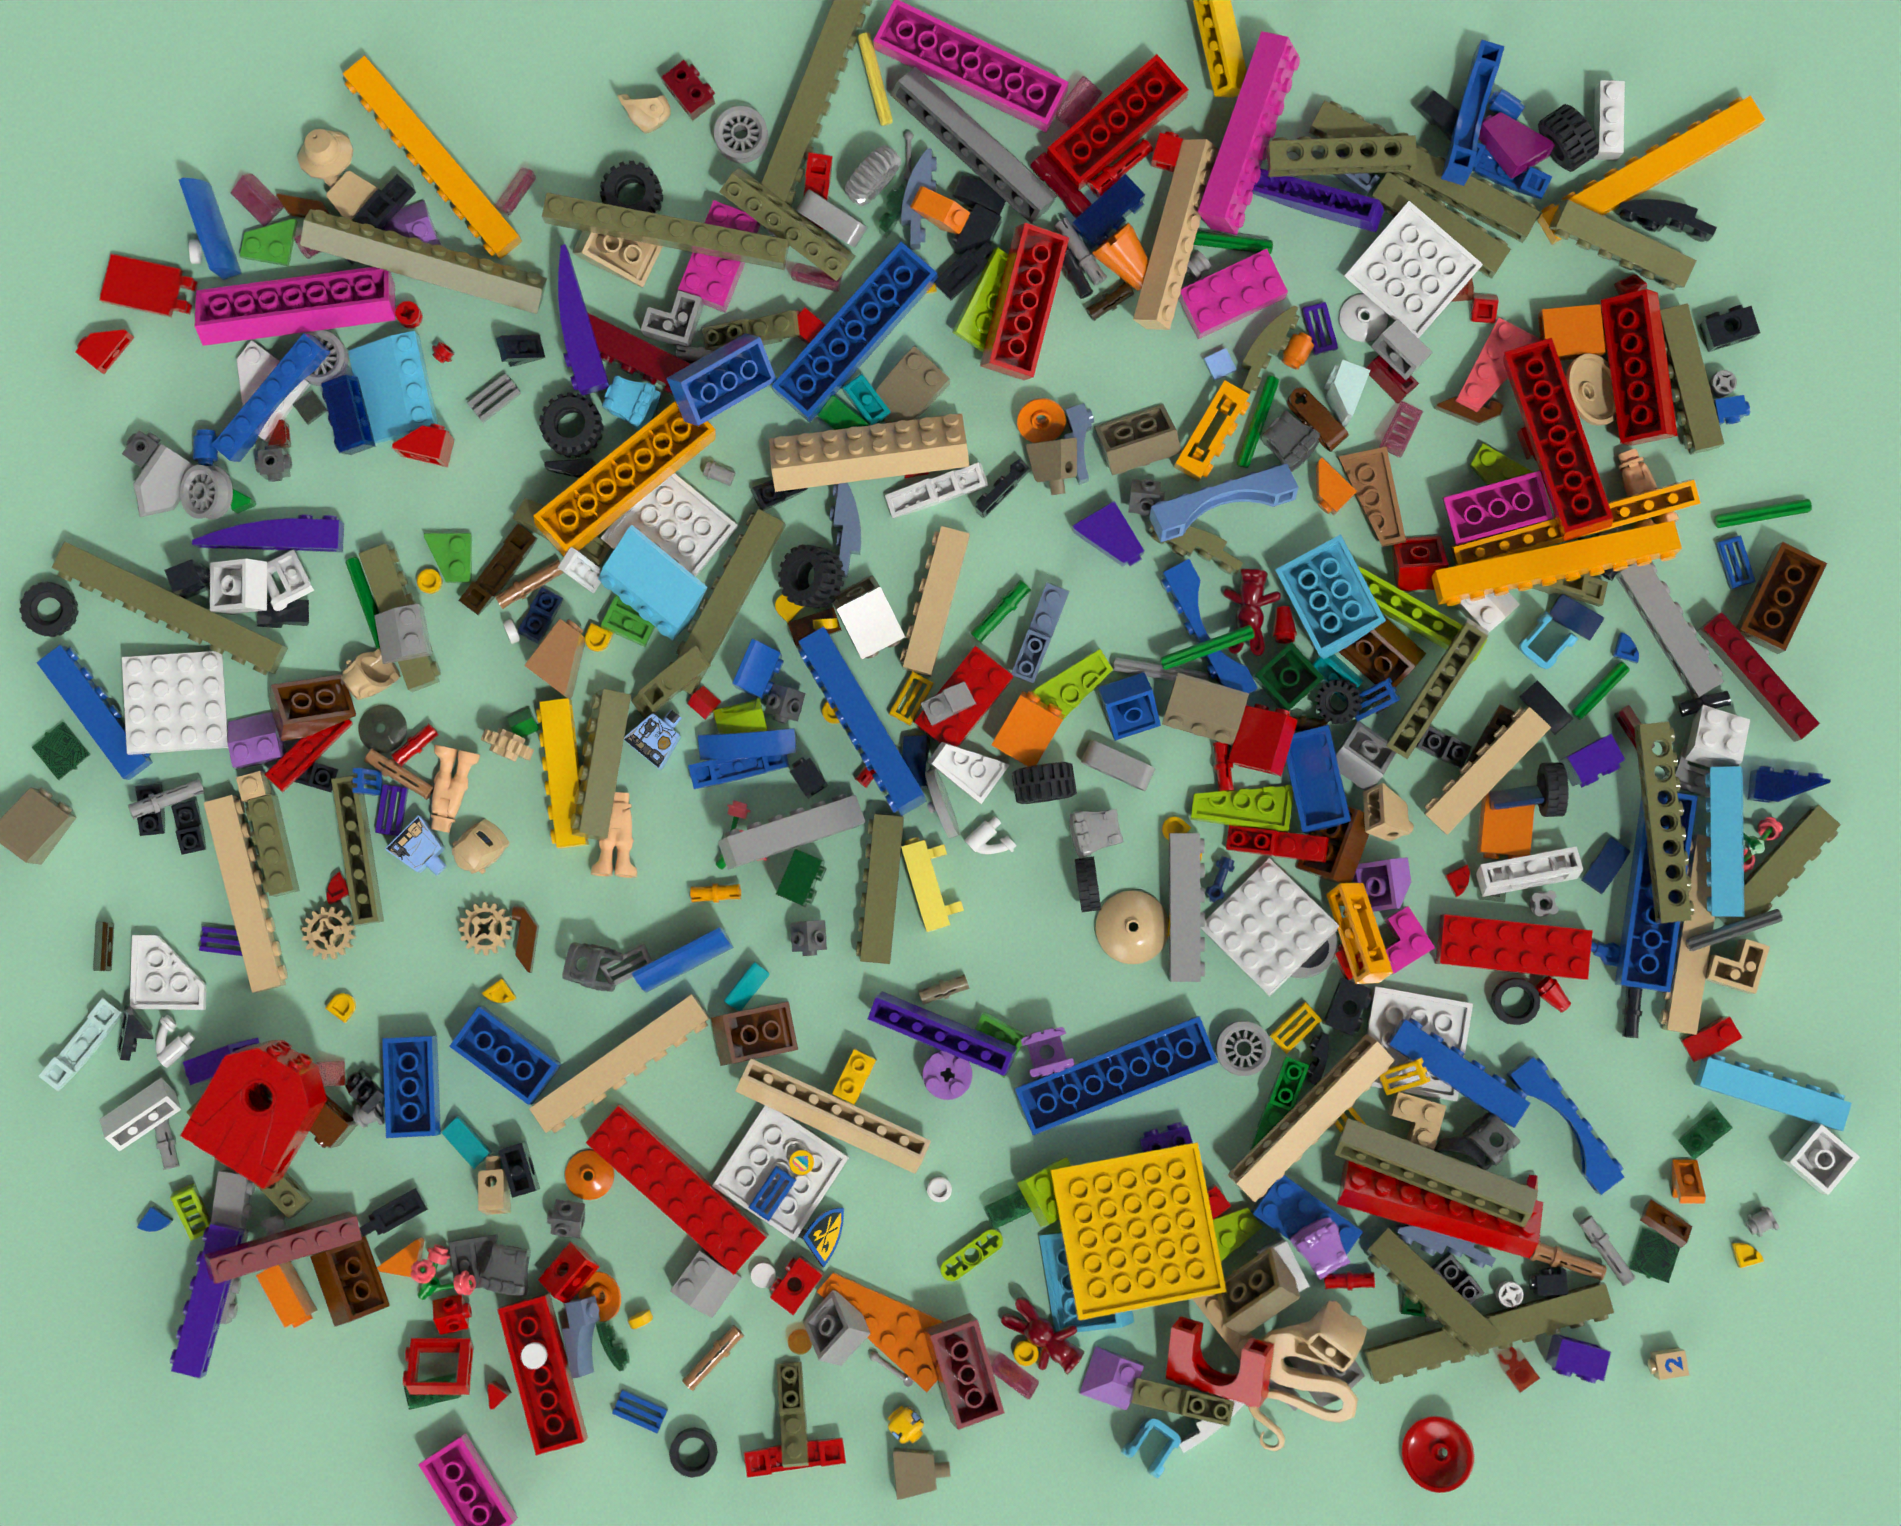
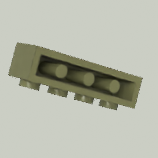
M270 794L247 800L246 815L248 820L252 821L254 828L251 831L253 843L258 845L259 854L257 855V862L260 869L263 868L265 878L262 879L265 892H269V896L277 897L300 891L278 796Z

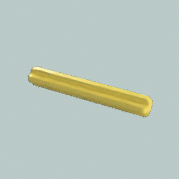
M869 32L861 33L858 35V41L880 125H890L893 123L871 35Z

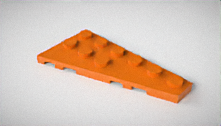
M833 1272L816 1292L824 1299L832 1290L837 1291L863 1314L871 1333L867 1338L925 1392H928L938 1381L924 1329L944 1321Z

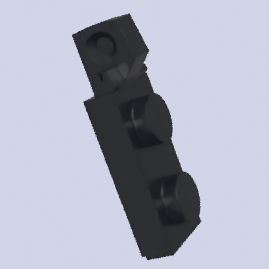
M986 242L978 250L974 247L971 250L968 249L934 281V285L952 301L984 270L988 262L987 259L993 252V247Z
M1021 459L1011 464L1010 473L1006 477L1001 476L994 483L993 486L995 488L989 494L984 493L976 501V512L982 518H985L1018 486V483L1030 472V468Z
M414 1188L373 1211L368 1216L370 1222L359 1228L363 1237L375 1230L378 1235L385 1234L428 1210V1207L418 1188Z

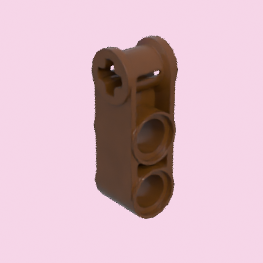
M1302 387L1293 390L1287 400L1289 409L1300 419L1301 423L1316 429L1321 434L1318 439L1320 444L1326 450L1332 452L1349 436L1348 431L1309 390ZM1302 396L1304 398L1303 402L1296 404V398Z

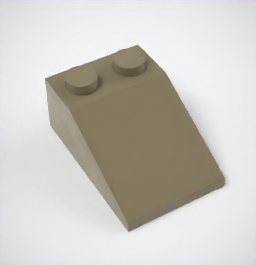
M915 346L897 363L876 389L877 394L891 411L883 419L885 423L918 419L950 385V378Z

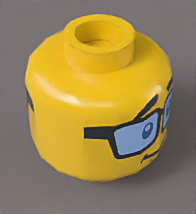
M900 1406L888 1417L890 1421L888 1423L889 1431L902 1444L911 1441L913 1444L924 1434L921 1431L924 1427V1420L910 1406L905 1408Z

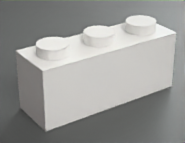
M1600 80L1595 88L1594 134L1598 142L1599 153L1593 160H1618L1624 153L1625 81Z
M160 1078L99 1120L105 1139L118 1151H121L179 1112L181 1107L176 1092Z

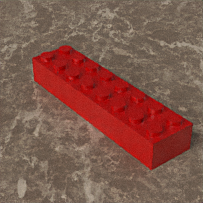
M1552 337L1504 352L1503 363L1563 541L1612 527L1614 518Z
M622 1104L615 1108L585 1142L733 1275L769 1236L726 1196L712 1187L708 1180Z
M1347 1159L1343 1164L1337 1205L1529 1259L1539 1244L1544 1203L1535 1200L1532 1215L1525 1227H1522Z

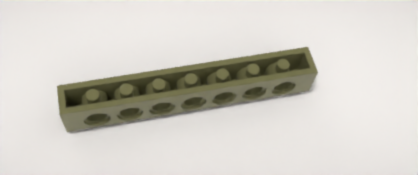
M1669 722L1639 724L1634 726L1656 924L1691 920V915H1694L1693 901L1689 900L1688 890H1691V879L1689 875H1686V866L1689 863L1687 851H1684L1683 848L1686 832L1684 826H1681L1680 816L1683 815L1682 802L1678 801L1677 791H1680V780L1678 776L1675 777L1674 767H1677L1678 761L1676 752L1672 750V742L1675 740L1674 729L1670 727ZM1654 742H1658L1662 746L1660 755H1656L1652 751V744ZM1657 766L1661 767L1665 772L1662 780L1655 776L1654 771ZM1660 791L1665 792L1668 797L1665 805L1661 804L1657 799ZM1662 816H1666L1670 820V827L1668 829H1664L1660 825ZM1666 840L1670 841L1673 845V851L1670 854L1665 853L1663 850V843ZM1669 865L1673 866L1676 870V875L1673 879L1668 878L1665 872ZM1671 890L1676 891L1679 896L1675 904L1671 903L1668 898Z

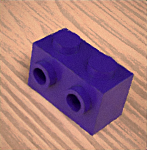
M1181 1122L1167 1125L1168 1130L1158 1133L1157 1129L1143 1132L1144 1137L1139 1138L1142 1151L1148 1152L1193 1143L1188 1125L1182 1126Z

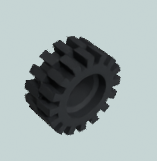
M1342 678L1325 683L1318 690V696L1315 697V701L1318 703L1315 707L1316 710H1320V717L1324 716V720L1326 722L1331 721L1332 724H1343L1359 714L1358 711L1362 708L1360 703L1363 702V697H1360L1361 691L1355 688L1357 686L1355 683L1351 684L1349 683L1350 680H1342ZM1335 692H1341L1347 697V707L1342 711L1335 710L1331 706L1330 698Z

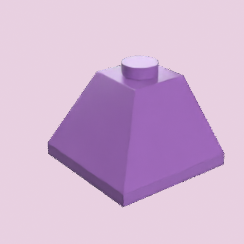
M425 201L400 209L384 226L385 231H394L401 236L418 238L422 242L432 245H441Z
M1408 857L1358 864L1353 883L1364 884L1373 912L1401 907L1411 884Z
M1095 1346L1080 1394L1127 1410L1130 1404L1135 1377H1141L1144 1368L1143 1362Z

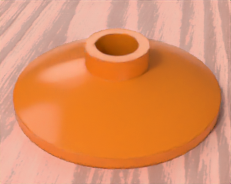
M1037 398L1027 402L1021 408L1017 417V425L1021 435L1033 443L1055 440L1062 434L1066 424V417L1062 407L1055 401L1047 398ZM1044 415L1045 418L1039 420L1037 419V416Z
M582 1151L573 1156L568 1162L565 1170V1181L569 1190L578 1198L584 1200L598 1199L604 1196L612 1187L614 1168L595 1151ZM586 1171L592 1172L593 1178L591 1180L585 1179L584 1173Z
M595 1272L579 1291V1299L595 1296L599 1307L600 1322L612 1319L618 1313L621 1306V1292L618 1284L610 1275L604 1272Z

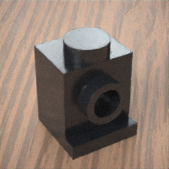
M1557 1267V1272H1554V1268H1541L1539 1273H1532V1275H1529L1530 1290H1533L1537 1296L1568 1294L1566 1269Z

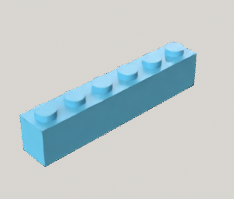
M1741 766L1710 767V773H1706V788H1710V797H1706V812H1711V822H1706V836L1711 837V847L1706 849L1707 862H1711V872H1707V887H1711L1712 897H1707V911H1712L1713 917H1744L1743 768Z
M1715 1054L1701 1060L1694 1084L1696 1086L1812 1123L1822 1124L1834 1130L1844 1131L1852 1103L1845 1101V1096L1830 1091V1094L1826 1095L1820 1093L1821 1088L1806 1084L1804 1088L1796 1085L1797 1080L1784 1076L1782 1080L1773 1078L1774 1073L1759 1069L1758 1073L1750 1071V1065L1735 1061L1734 1065L1725 1063V1057Z

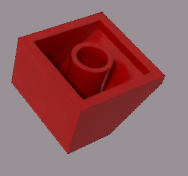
M431 423L430 427L422 425L392 444V449L401 457L448 468L455 439L449 434V431L445 430L444 426Z
M1441 536L1408 537L1406 542L1392 545L1394 578L1397 588L1402 591L1435 590L1432 575L1436 570L1448 568Z

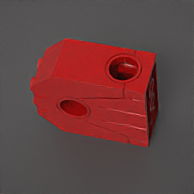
M277 1039L245 1046L225 1055L180 1135L224 1165L235 1170L238 1174L257 1184L263 1190L283 1178L327 1101L319 1066L312 1062V1058L307 1054L298 1053L291 1049L292 1046L288 1042ZM264 1084L271 1090L273 1101L265 1095Z

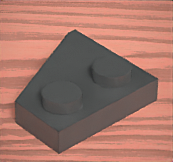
M494 1234L449 1242L454 1278L456 1275L461 1274L462 1271H468L469 1275L475 1277V1289L481 1288L479 1286L480 1278H482L488 1266L492 1248L497 1242L498 1235Z

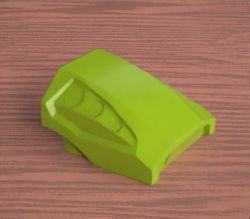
M760 697L714 710L719 733L768 731Z

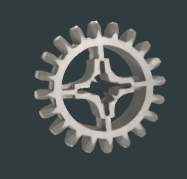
M882 145L876 148L875 151H872L860 163L845 186V194L849 196L853 203L859 206L870 203L891 182V179L896 175L901 165V158L897 155V152L887 145Z

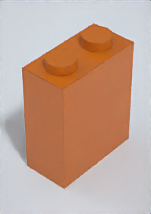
M1601 304L1542 309L1539 312L1540 339L1545 340L1552 337L1560 361L1573 360L1584 354H1596L1601 357L1605 350H1607L1606 336L1603 334L1604 321Z
M1022 691L991 744L1026 766L1037 765L1065 717L1059 707L1051 703L1046 705L1040 701L1041 697L1031 691L1027 693Z
M1487 793L1481 801L1477 853H1484L1483 858L1498 859V855L1508 856V859L1529 856L1531 852L1535 805L1492 810L1490 809L1489 795Z
M291 1261L270 1267L256 1275L284 1328L292 1325L295 1329L313 1319L311 1314L317 1311V1308Z

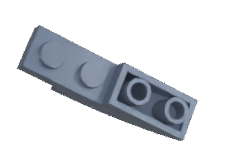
M926 149L918 160L904 194L901 224L902 226H911V250H920L921 242H925L926 228H921V219L925 218L911 209L910 206L920 186L936 192V180H932V171L937 170V157H932V149Z
M847 482L834 484L833 497H837L836 507L831 506L830 521H834V528L843 529L842 532L838 531L836 546H840L838 560L843 563L841 570L845 571V576H843L845 578H848L851 554H861L859 513L855 498Z
M1048 582L1046 583L1011 674L1013 676L1034 683L1070 592L1069 590Z
M1408 1224L1396 1226L1394 1229L1395 1232L1399 1233V1238L1410 1245H1412L1413 1241L1422 1244L1421 1250L1433 1256L1435 1252L1443 1254L1446 1246H1449L1448 1252L1460 1258L1462 1254L1472 1257L1470 1262L1481 1268H1484L1485 1264L1492 1267L1496 1259L1474 1248L1475 1243Z

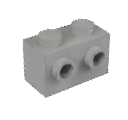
M1398 319L1371 346L1405 380L1433 353Z

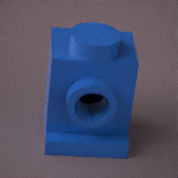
M1744 395L1714 400L1720 425L1724 421L1726 425L1739 423L1741 418L1750 415V405L1748 401H1745Z

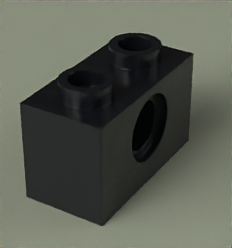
M1737 305L1728 309V313L1720 315V312H1714L1705 316L1706 320L1699 326L1708 352L1754 339L1760 334L1752 306L1743 308V305ZM1724 322H1730L1734 327V331H1727L1724 327Z
M193 559L164 570L172 592L185 599L210 590V569L208 567L205 568L204 565Z
M802 757L791 765L793 769L789 772L808 799L829 786L810 758L805 760Z
M1340 978L1322 1024L1349 1035H1353L1354 1031L1358 1032L1363 1022V1018L1360 1017L1362 1010L1369 1007L1372 995H1369L1371 989L1345 978ZM1347 1000L1352 1001L1355 1005L1354 1012L1349 1015L1342 1008Z
M527 1141L498 1150L512 1198L540 1189Z

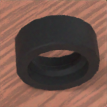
M1511 978L1502 981L1495 987L1491 996V1006L1499 1020L1506 1024L1522 1025L1530 1022L1537 1015L1540 1009V996L1532 983L1525 979ZM1520 987L1529 995L1530 1006L1523 1015L1511 1016L1502 1008V995L1509 988Z
M696 1427L685 1429L671 1443L669 1451L670 1462L674 1469L682 1476L690 1478L700 1477L709 1472L714 1465L718 1453L717 1444L713 1436L704 1429ZM688 1438H698L707 1446V1459L699 1467H689L679 1457L680 1445Z

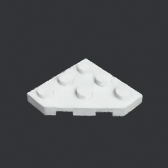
M252 340L237 358L243 406L280 362ZM303 380L282 401L261 430L260 438L266 442L270 439L309 388L310 383Z
M132 935L130 1006L133 1009L206 1010L207 985L159 935Z

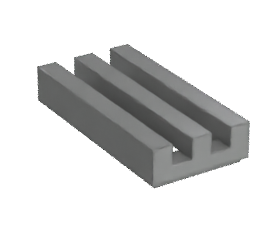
M505 373L471 399L468 405L484 423L518 397L521 392ZM507 382V384L504 387H502L499 391H497L490 398L484 401L481 405L476 407V405L479 402L485 399L488 395H490L493 391L499 388L502 384ZM508 390H513V392H511L503 400H501L494 407L488 410L485 414L481 413V411L487 408L490 404L496 401Z
M645 944L624 953L623 960L641 951L643 956L611 972H608L607 968L621 961L612 959L600 965L608 983L618 985L632 978V972L614 981L611 978L612 976L645 960L648 964L653 962Z

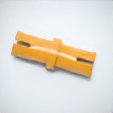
M713 883L712 886L691 887V902L713 901L714 903H719V900L741 899V885H719L718 883Z

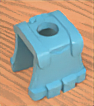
M615 376L612 381L613 384H610L607 389L606 399L602 407L608 413L630 423L639 431L654 419L660 405L661 392L655 390L656 386L651 383L634 382Z
M1546 611L1539 615L1537 618L1538 624L1530 634L1520 641L1519 650L1537 666L1549 669L1556 663L1557 657L1567 646L1572 647L1579 638L1573 633H1568L1545 661L1541 659L1528 646L1552 620L1553 616Z
M1147 1418L1141 1423L1140 1430L1132 1442L1126 1443L1120 1452L1127 1458H1132L1153 1427L1169 1439L1147 1470L1150 1475L1159 1478L1165 1470L1163 1467L1164 1463L1173 1449L1179 1447L1181 1440L1180 1436L1163 1422L1154 1418Z

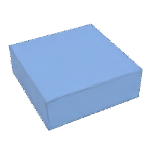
M1226 348L1204 358V362L1214 381L1237 370Z

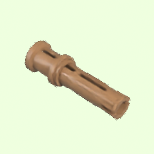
M1540 1240L1529 1259L1531 1261L1539 1260L1548 1263L1549 1267L1552 1268L1561 1266L1600 1281L1605 1277L1607 1269L1604 1264L1602 1265L1563 1252L1560 1246L1552 1247L1541 1243Z

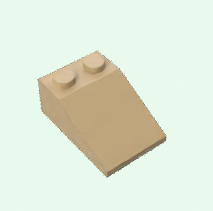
M583 231L572 253L594 266L639 287H644L663 246Z

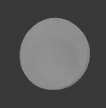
M936 768L925 772L933 800V802L927 803L929 812L937 811L949 839L959 836L958 823L944 783Z

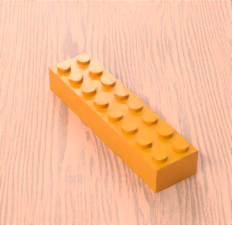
M676 401L673 402L533 515L535 526L563 557L570 547L579 551L716 440V429L708 421L699 426L684 422Z

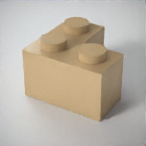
M1739 939L1733 960L1717 955H1709L1705 980L1747 994H1756L1770 946L1748 939Z
M1396 1092L1393 1094L1388 1115L1411 1121L1407 1140L1434 1150L1446 1106Z

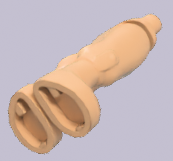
M1636 448L1618 455L1621 462L1619 469L1622 471L1627 497L1658 488L1653 475L1643 462V457H1639ZM1675 511L1654 516V521L1651 518L1636 521L1633 529L1669 521L1677 522L1679 517Z
M435 745L434 753L440 758V770L434 779L435 785L431 806L433 814H430V817L433 819L430 829L450 833L451 824L456 821L455 817L461 806L464 793L468 789V773L472 765L478 763L480 754L463 750L458 752V749ZM458 753L457 771L454 778H452L451 772Z
M615 792L608 838L599 841L601 853L598 862L592 865L591 875L613 876L612 854L616 846L618 852L615 876L637 878V868L630 863V850L634 840L632 837V815L629 809L632 808V804H629V793Z

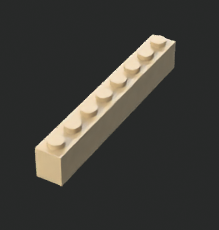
M1207 139L1183 140L1133 318L1134 321L1145 329L1170 330L1184 276L1187 272L1189 258L1200 224L1201 216L1198 213V209L1219 149Z
M235 795L204 802L252 993L286 985L285 979L288 978L286 967L281 965L279 955L282 954L280 944L274 939L273 932L276 928L273 918H269L268 897L262 892L261 884H263V877L261 871L256 869L257 853L254 846L251 847L248 838L251 837V830L248 823L244 822V803Z
M1699 834L1692 835L1687 875L1691 879V890H1688L1689 900L1693 901L1694 915H1691V920L1680 921L1670 992L1663 993L1666 1005L1665 1009L1661 1010L1659 1019L1663 1030L1697 1035L1710 946L1690 951L1687 947L1686 939L1713 930L1715 917L1712 916V911H1707V897H1712L1711 887H1707V872H1711V862H1707L1706 849L1711 847V837Z
M691 994L530 1107L529 1110L545 1133L552 1130L555 1134L566 1126L565 1120L571 1116L574 1119L581 1116L587 1111L585 1106L591 1102L594 1105L601 1102L607 1097L605 1092L612 1087L616 1091L627 1083L625 1078L632 1073L636 1077L647 1069L646 1063L652 1059L657 1062L668 1054L666 1049L672 1045L677 1048L688 1040L686 1035L693 1030L696 1034L708 1026L706 1021L711 1018L696 996Z
M1366 1034L1227 1176L1251 1200L1256 1202L1266 1194L1268 1188L1276 1180L1283 1177L1285 1171L1293 1163L1300 1160L1302 1154L1311 1145L1315 1144L1320 1136L1329 1127L1333 1126L1347 1109L1354 1105L1355 1100L1363 1092L1371 1088L1372 1083L1381 1074H1384L1395 1060L1378 1041Z
M751 1058L735 1091L916 1174L931 1142V1140Z

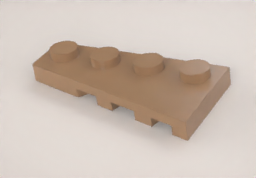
M1387 446L1339 456V460L1352 487L1357 490L1356 495L1381 546L1385 547L1406 542Z

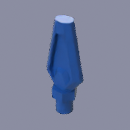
M1599 941L1597 943L1592 942L1591 952H1593V955L1600 957L1604 965L1617 967L1620 946L1614 942L1605 945Z

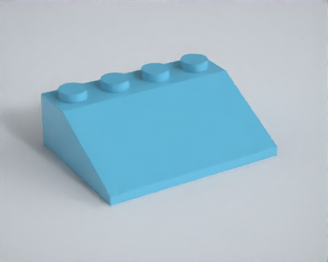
M415 331L391 335L348 351L368 445L402 438L422 425L430 427L431 423L438 424L421 340Z
M633 525L625 532L603 566L598 578L606 589L614 592L624 604L631 606L644 620L649 621L662 635L667 636L672 641L691 623L708 588Z
M1341 534L1275 569L1318 654L1323 659L1348 647L1386 621Z
M1062 1232L1039 1236L1055 1332L1070 1325H1075L1077 1332L1122 1328L1134 1323L1132 1310L1078 1320Z

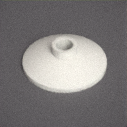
M1359 294L1351 297L1344 303L1340 311L1339 322L1341 329L1350 339L1357 342H1370L1377 339L1384 332L1388 322V314L1368 296ZM1363 312L1367 313L1369 319L1363 320L1360 314Z

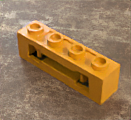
M1224 380L1176 461L1174 468L1198 482L1202 476L1207 478L1214 467L1210 462L1214 456L1219 457L1226 444L1222 443L1226 435L1231 437L1238 426L1235 422L1239 414L1244 416L1251 403L1247 402L1250 394ZM1221 399H1224L1225 401L1220 407V412L1227 415L1232 406L1235 409L1231 416L1227 415L1206 453L1208 455L1204 462H1201L1200 459L1205 451L1197 446L1218 412V404ZM1194 446L1197 447L1192 457H1189L1188 455Z
M1340 883L1326 895L1335 922L1339 925L1338 932L1355 983H1379L1391 975L1393 970L1364 884ZM1339 906H1345L1346 909L1343 915L1346 917L1342 918ZM1359 952L1361 954V958H1358V961L1363 962L1364 968H1362L1361 970H1359L1355 956Z

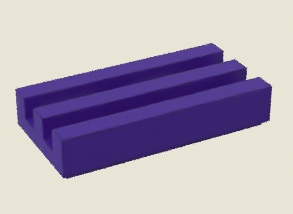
M1326 302L1303 307L1302 313L1308 335L1312 337L1311 342L1314 344L1312 349L1314 356L1331 350H1338ZM1318 309H1322L1323 317L1331 343V345L1328 346L1325 340ZM1310 311H1312L1316 328L1318 331L1320 343L1322 346L1320 348H1318L1316 336L1309 314Z
M383 784L375 833L398 836L402 832L409 788ZM392 791L386 829H383L388 793ZM401 792L396 828L393 831L391 828L397 793Z
M202 926L203 933L200 939L201 946H199V951L243 956L242 951L206 947L207 942L240 946L239 941L208 937V932L237 936L236 930Z

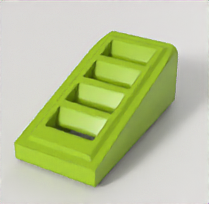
M192 1183L172 1192L170 1196L191 1241L203 1236L206 1227H209L211 1224L195 1183ZM189 1194H190L191 1197H192V1198H189V1199H187V1200H185V1201H181V1199H180V1198L185 1197V1196H187V1195H189ZM195 1203L196 1207L185 1211V1207ZM200 1213L201 1216L189 1221L188 1217ZM204 1222V1226L193 1230L192 1226Z

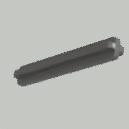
M1774 909L1687 938L1686 944L1690 951H1695L1782 922L1783 918L1780 910Z

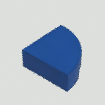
M1621 632L1613 657L1638 663L1639 652L1630 636Z
M153 1206L146 1213L137 1228L147 1232L159 1231L169 1226L173 1220Z

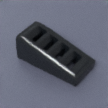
M591 458L546 461L544 464L545 468L550 472L580 478L592 469L596 462Z

